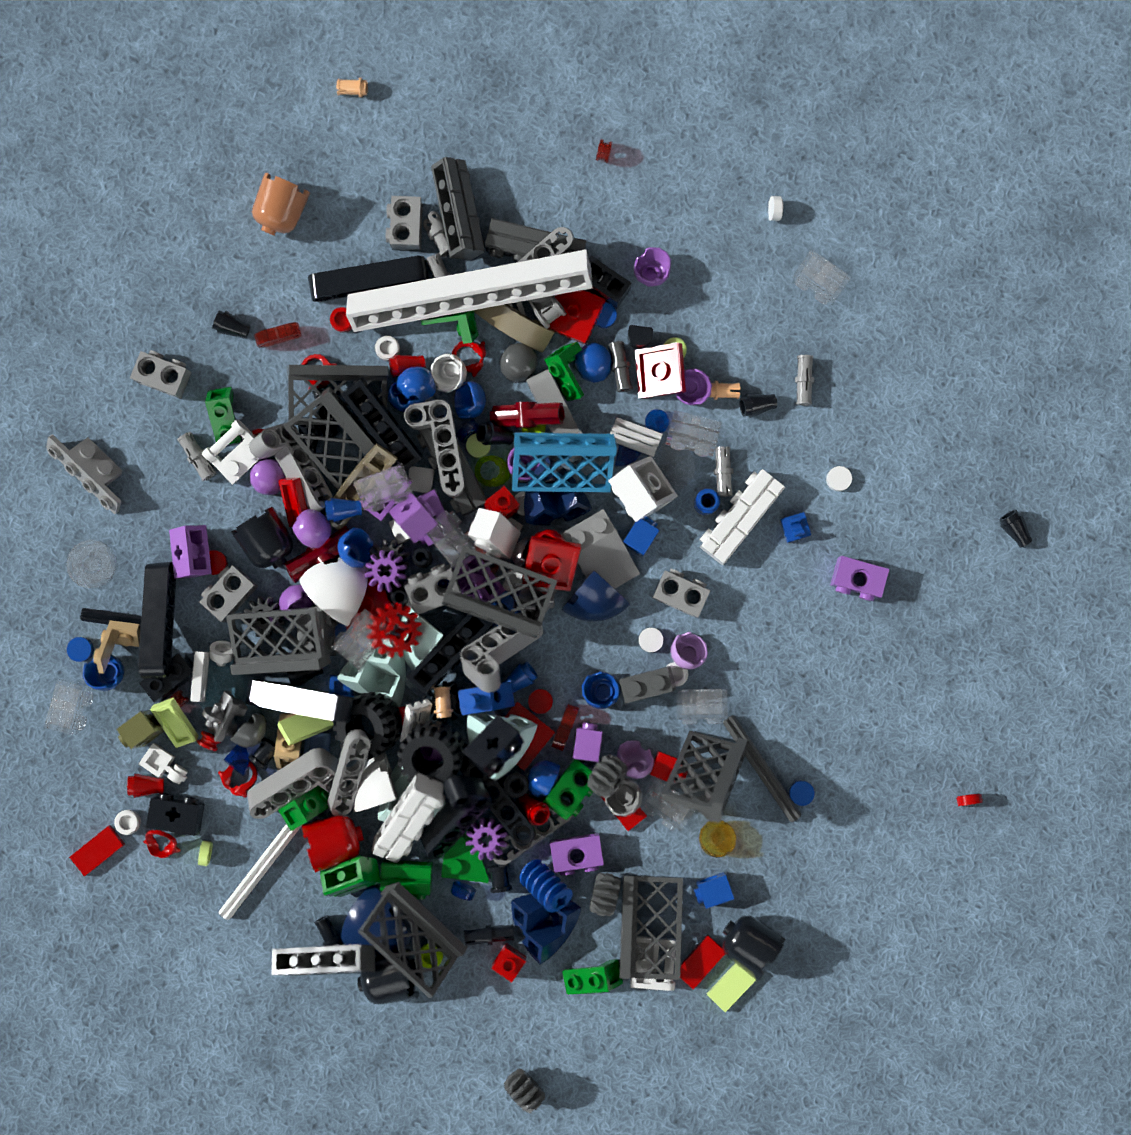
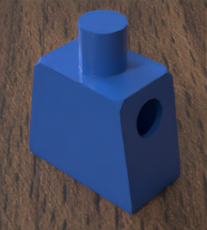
M511 681L501 683L500 688L494 692H484L478 687L459 690L458 697L461 714L468 715L515 706ZM494 692L498 693L499 701L494 700Z

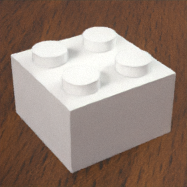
M652 456L628 465L608 480L614 494L621 499L625 505L626 512L635 522L657 512L678 497Z

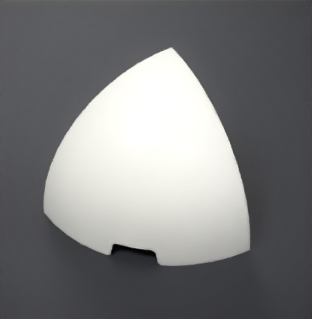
M338 558V562L327 565L323 562L316 564L308 569L299 578V581L309 598L322 611L348 627L364 598L368 583L365 573L368 572V568L365 566L362 568L350 567L341 558Z
M386 752L366 760L353 804L354 812L372 808L398 798L390 775L392 769Z

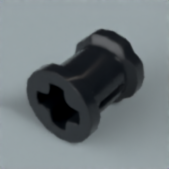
M263 737L260 746L248 758L258 767L266 770L268 762L274 756L276 744Z
M509 864L487 867V871L491 875V893L512 890L507 872Z

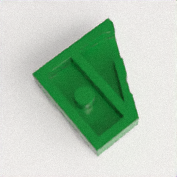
M465 832L444 855L441 877L488 883L489 876L483 861L478 859L480 851L473 855L470 853L475 847L474 845L466 846V842L473 840V838L468 837Z

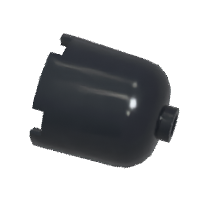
M270 507L265 510L266 513L258 518L256 515L237 526L231 533L254 566L258 568L273 566L276 569L287 562L285 557L293 549V540L275 508Z
M746 915L740 917L735 923L730 920L722 931L725 934L722 948L726 956L756 980H759L765 974L763 971L764 966L767 962L771 964L774 962L786 940L758 919Z
M405 948V952H411L410 949ZM399 950L393 951L392 953L397 954L399 953ZM383 955L375 956V972H361V977L357 979L359 991L363 992L369 1002L373 1004L383 1005L417 999L419 996V992L415 991V984ZM409 955L406 956L407 967L410 970H416L415 959L410 960Z

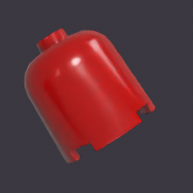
M339 815L302 825L303 836L308 839L310 846L307 849L308 856L315 872L351 861V859L358 856L360 841H363L364 838L361 827H355L353 820L349 817Z

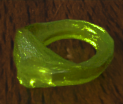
M496 455L483 456L475 465L477 480L488 487L503 485L511 476L507 468V462ZM492 461L499 467L497 478L486 480L481 476L480 468L484 462Z

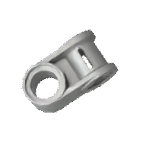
M554 295L528 300L534 309L535 315L546 329L559 316L567 314Z

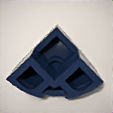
M547 457L545 459V461L549 465H552L554 462H556L550 457ZM540 464L534 473L539 475L546 468ZM561 465L555 469L560 475L568 472ZM550 473L542 480L545 483H553L557 478ZM572 476L567 479L570 484H577ZM525 492L524 515L526 523L547 526L551 525L553 520L564 518L568 522L592 510L591 504L584 492Z
M593 571L565 604L562 611L579 620L597 622L619 615L630 604L607 581Z
M374 885L368 887L360 895L348 912L341 933L342 945H372L358 931L382 898L381 892ZM389 902L384 906L385 918L395 917L394 912L391 910L392 905ZM395 920L386 921L387 935H397ZM401 920L403 934H409ZM373 922L369 928V931L375 937H381L380 922ZM404 937V946L411 943L410 937ZM397 938L388 939L389 950L391 952L397 951ZM375 948V955H382V954Z
M532 894L523 895L511 900L514 924L522 929L525 936L522 943L539 965L553 956L572 933L582 908L575 902L570 901L563 909L557 912H548Z

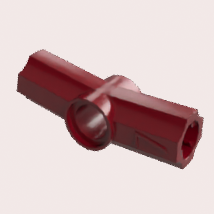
M515 402V405L493 406L490 411V421L500 427L516 426L518 428L538 427V425L563 424L565 419L563 403L558 402L539 404L537 402Z
M347 526L331 535L320 548L307 547L306 552L284 563L294 583L298 582L299 578L308 569L318 563L323 562L327 565L337 562V558L340 557L338 541L343 534L349 531Z

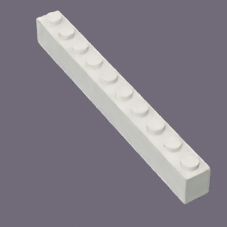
M581 250L348 294L346 316L353 331L358 332L591 289V265L587 251Z

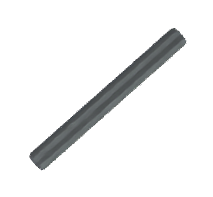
M732 715L726 718L723 724L734 741L737 742L738 737L748 740L745 757L788 820L794 822L801 817L800 811L736 717Z

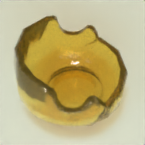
M723 820L720 823L708 821L701 828L698 838L700 848L705 854L714 858L729 855L734 850L737 839L734 829Z

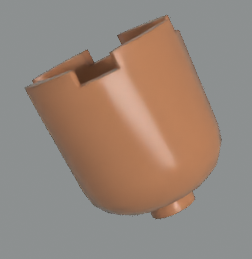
M264 173L252 207L253 218L262 225L261 230L275 236L276 232L289 233L296 227L310 192L304 190L301 193L299 192L300 189H297L298 185L275 176L274 180H271L270 174Z

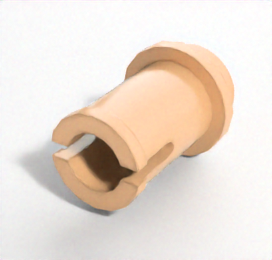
M359 77L358 80L337 79V89H339L337 94L359 95L362 98L363 95L368 94V82L363 80L362 77Z
M718 381L711 383L710 398H714V400H718V398L739 399L740 392H730V390H740V383H718Z
M450 687L434 688L436 701L434 714H436L437 718L452 717L451 712H454V709H451Z

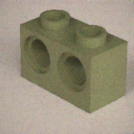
M151 710L140 711L116 729L120 734L118 735L120 742L130 749L144 747L164 732Z

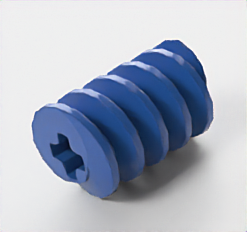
M541 859L532 860L522 869L519 877L520 883L526 887L529 893H532L533 897L548 912H557L571 901L573 891L567 888V885L561 882V879L555 876V873L549 870L546 864H542Z

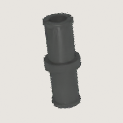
M624 341L612 342L609 344L613 363L611 371L615 374L617 392H627L632 390L633 387L629 374L631 366L630 362H627Z

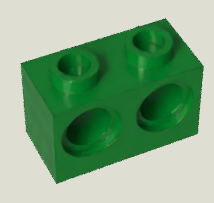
M574 759L543 802L565 820L571 815L576 817L584 806L581 801L585 795L590 797L593 793L592 789L588 787L589 776L592 770L577 759ZM575 776L583 779L584 786L576 784ZM562 795L567 796L570 799V806L564 805L562 803Z

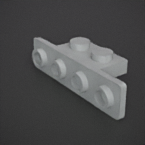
M53 434L50 435L46 446L50 456L58 459L71 476H76L82 482L84 489L89 493H93L105 509L112 511L114 514L119 512L121 500L107 485L117 479L122 474V470L88 437L69 450Z

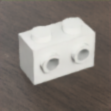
M479 508L474 521L470 525L468 536L475 541L477 547L487 551L486 555L500 559V557L510 559L521 532L501 513Z

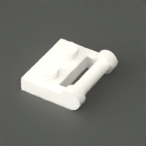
M235 420L231 424L232 428L211 448L207 447L202 452L205 459L211 462L232 485L260 460L249 449V444L255 436L239 420ZM238 435H241L244 440L222 460L218 454Z
M636 936V943L642 950L653 941L652 937ZM660 938L658 940L667 951L676 944L675 938ZM657 943L646 952L654 963L658 961L660 946ZM636 947V956H637V955L640 954L641 952H640V951L638 950V948ZM675 950L671 953V955L673 956L674 959H675ZM642 955L635 962V972L646 973L653 965ZM669 956L665 958L664 974H674V962ZM655 968L651 973H657V969ZM631 978L630 987L674 991L675 982L667 979L660 981L656 979Z

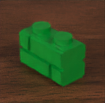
M362 856L322 870L320 873L322 890L325 896L343 897L378 884L381 881L376 858Z
M383 860L381 864L380 892L386 886L399 882L417 900L425 899L432 892L433 862L399 861L394 863L389 860Z

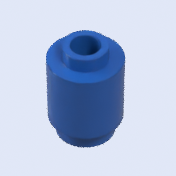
M712 489L701 490L694 499L695 510L701 515H711L720 505V497ZM703 499H708L710 501V506L708 508L702 505L701 502Z

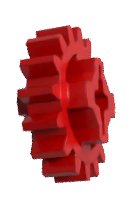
M386 603V610L379 607L376 609L378 612L377 617L370 615L374 622L366 626L372 630V633L368 634L367 638L374 639L371 647H379V654L384 655L387 652V656L393 658L396 652L397 656L403 657L404 650L411 653L412 649L410 646L412 644H419L415 638L416 636H422V633L417 631V627H420L422 623L415 621L418 614L415 612L410 613L411 608L409 606H404L402 609V604L395 603L393 608L391 604ZM397 614L403 615L407 621H400ZM394 625L400 627L395 631V635L390 633V631L394 630ZM381 639H389L392 647L385 645Z

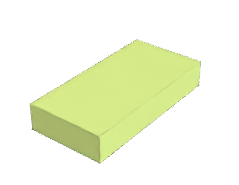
M174 697L154 704L151 707V712L175 748L197 741L199 735Z
M296 714L279 721L277 726L290 746L333 728L334 723L332 720Z
M735 963L707 992V995L726 1012L756 979Z

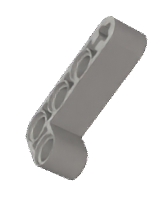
M548 369L526 380L537 404L563 403L565 419L563 424L548 425L552 433H582L579 431ZM572 456L568 460L574 462L582 458V456Z
M435 400L410 405L404 412L406 423L415 430L432 429L442 489L451 498L460 497L465 491V480L453 412L449 404L443 400ZM439 407L447 409V415L442 419L434 416L435 410ZM413 412H421L423 418L420 422L413 423L410 421V416ZM441 432H450L452 434L451 440L447 443H441L438 440ZM448 455L456 458V462L452 467L443 466V459ZM444 473H453L454 480L460 484V486L456 487V491L452 492L450 488H447L448 485H451V479L449 475L444 476Z
M285 423L267 428L251 440L249 449L256 458L264 459L275 456L286 478L301 479L307 509H314L321 513L325 511V501H330L333 498L317 465L283 427ZM292 425L293 429L299 433L298 429Z
M524 610L527 618L538 620L540 613L537 610ZM500 625L478 638L461 651L465 676L484 692L496 691L501 685L498 665L540 638L543 634V625H541L536 639Z
M315 748L305 753L248 790L250 815L255 819L266 818L318 785L330 793L339 760L323 748ZM346 781L341 784L340 788L347 786Z

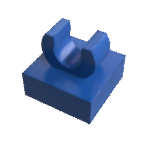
M805 512L780 519L787 543L811 536Z

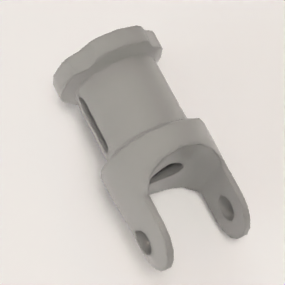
M431 211L428 214L429 219L424 220L423 226L427 231L429 239L433 240L438 247L440 257L443 258L449 255L443 222L437 212Z

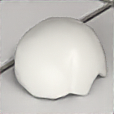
M443 354L437 357L431 365V373L437 390L449 393L459 389L466 380V366L456 355Z

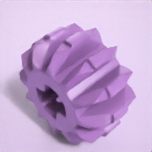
M381 550L379 552L380 559L375 555H371V559L375 562L374 565L366 563L365 567L372 569V572L365 573V577H374L369 583L372 587L379 582L378 591L382 592L386 584L387 591L392 592V583L398 588L402 586L397 580L398 577L406 580L407 576L400 574V571L406 570L407 565L398 566L403 558L398 556L393 560L395 556L394 551H390L386 558L385 551ZM382 566H391L392 570L389 571L392 574L389 577L386 575L381 576L380 573L383 572L381 570Z
M480 818V826L474 822L471 826L474 831L466 832L468 837L473 838V840L466 842V846L474 845L475 848L470 853L473 855L480 851L478 856L480 860L484 859L485 854H487L489 860H493L494 853L498 856L503 853L499 846L506 847L508 844L506 841L501 840V838L508 836V833L499 832L503 827L501 823L494 827V818L489 820L488 825L485 818ZM485 832L488 833L487 836H492V841L489 842V845H486V841L483 843L481 837L485 836Z

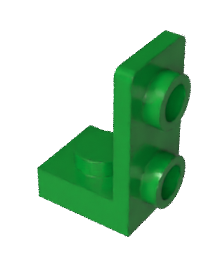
M473 310L421 320L422 325L458 320L457 332L462 337L463 344L472 343L479 336Z
M578 341L563 345L544 359L549 372L553 375L560 388L561 394L567 401L580 399L584 396L568 365L576 359L575 355L582 350Z
M232 387L209 390L206 395L205 405L216 442L232 428L231 424L236 420L232 407L234 398ZM238 435L229 444L240 442L241 436Z
M318 785L280 808L278 811L290 831L328 809L327 803L330 793Z
M619 959L608 960L594 967L563 970L566 993L572 995L609 992L622 985L623 979L619 976Z

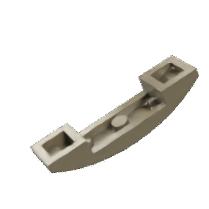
M508 304L473 310L478 316L503 333L542 353L555 333L550 328L546 329L537 319L532 320Z
M377 443L355 467L333 498L353 501L360 500L362 502L378 480L384 477L398 457ZM351 517L334 523L333 520H330V524L337 530H340Z

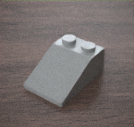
M604 509L561 533L566 542L581 544L577 564L586 579L595 571L616 589L640 574Z

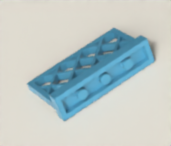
M514 432L512 491L611 492V484L608 480L612 478L614 456H616L617 451L614 434ZM520 455H532L534 459L525 465L519 460ZM548 455H556L559 458L552 465H549L544 460ZM572 456H582L584 458L576 466L568 460ZM597 456H608V460L601 466L593 459ZM540 463L546 469L539 475H536L531 468ZM565 463L570 470L564 475H560L555 469ZM589 463L595 470L586 476L580 469ZM525 473L533 478L528 483H518V478ZM550 473L557 478L553 483H545L542 480ZM575 473L582 479L577 484H570L567 481ZM599 474L606 478L605 484H595L591 480Z

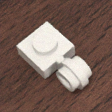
M152 743L139 762V765L158 778H161L167 771L169 772L167 777L176 784H180L182 781L185 782L187 779L186 774L188 771L178 764H175L174 767L170 766L175 756L156 743Z

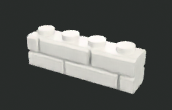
M763 469L758 474L754 471L745 482L749 486L743 493L739 490L730 501L733 506L728 512L723 509L715 519L718 525L713 531L708 528L700 538L703 542L700 548L721 565L727 562L785 488L784 485Z
M420 773L416 774L375 835L372 853L382 858L386 857L387 860L394 863L399 862L403 855L408 856L413 840L418 841L420 839L424 824L429 825L431 823L435 808L439 810L444 803L443 783L434 779L430 780L429 777Z

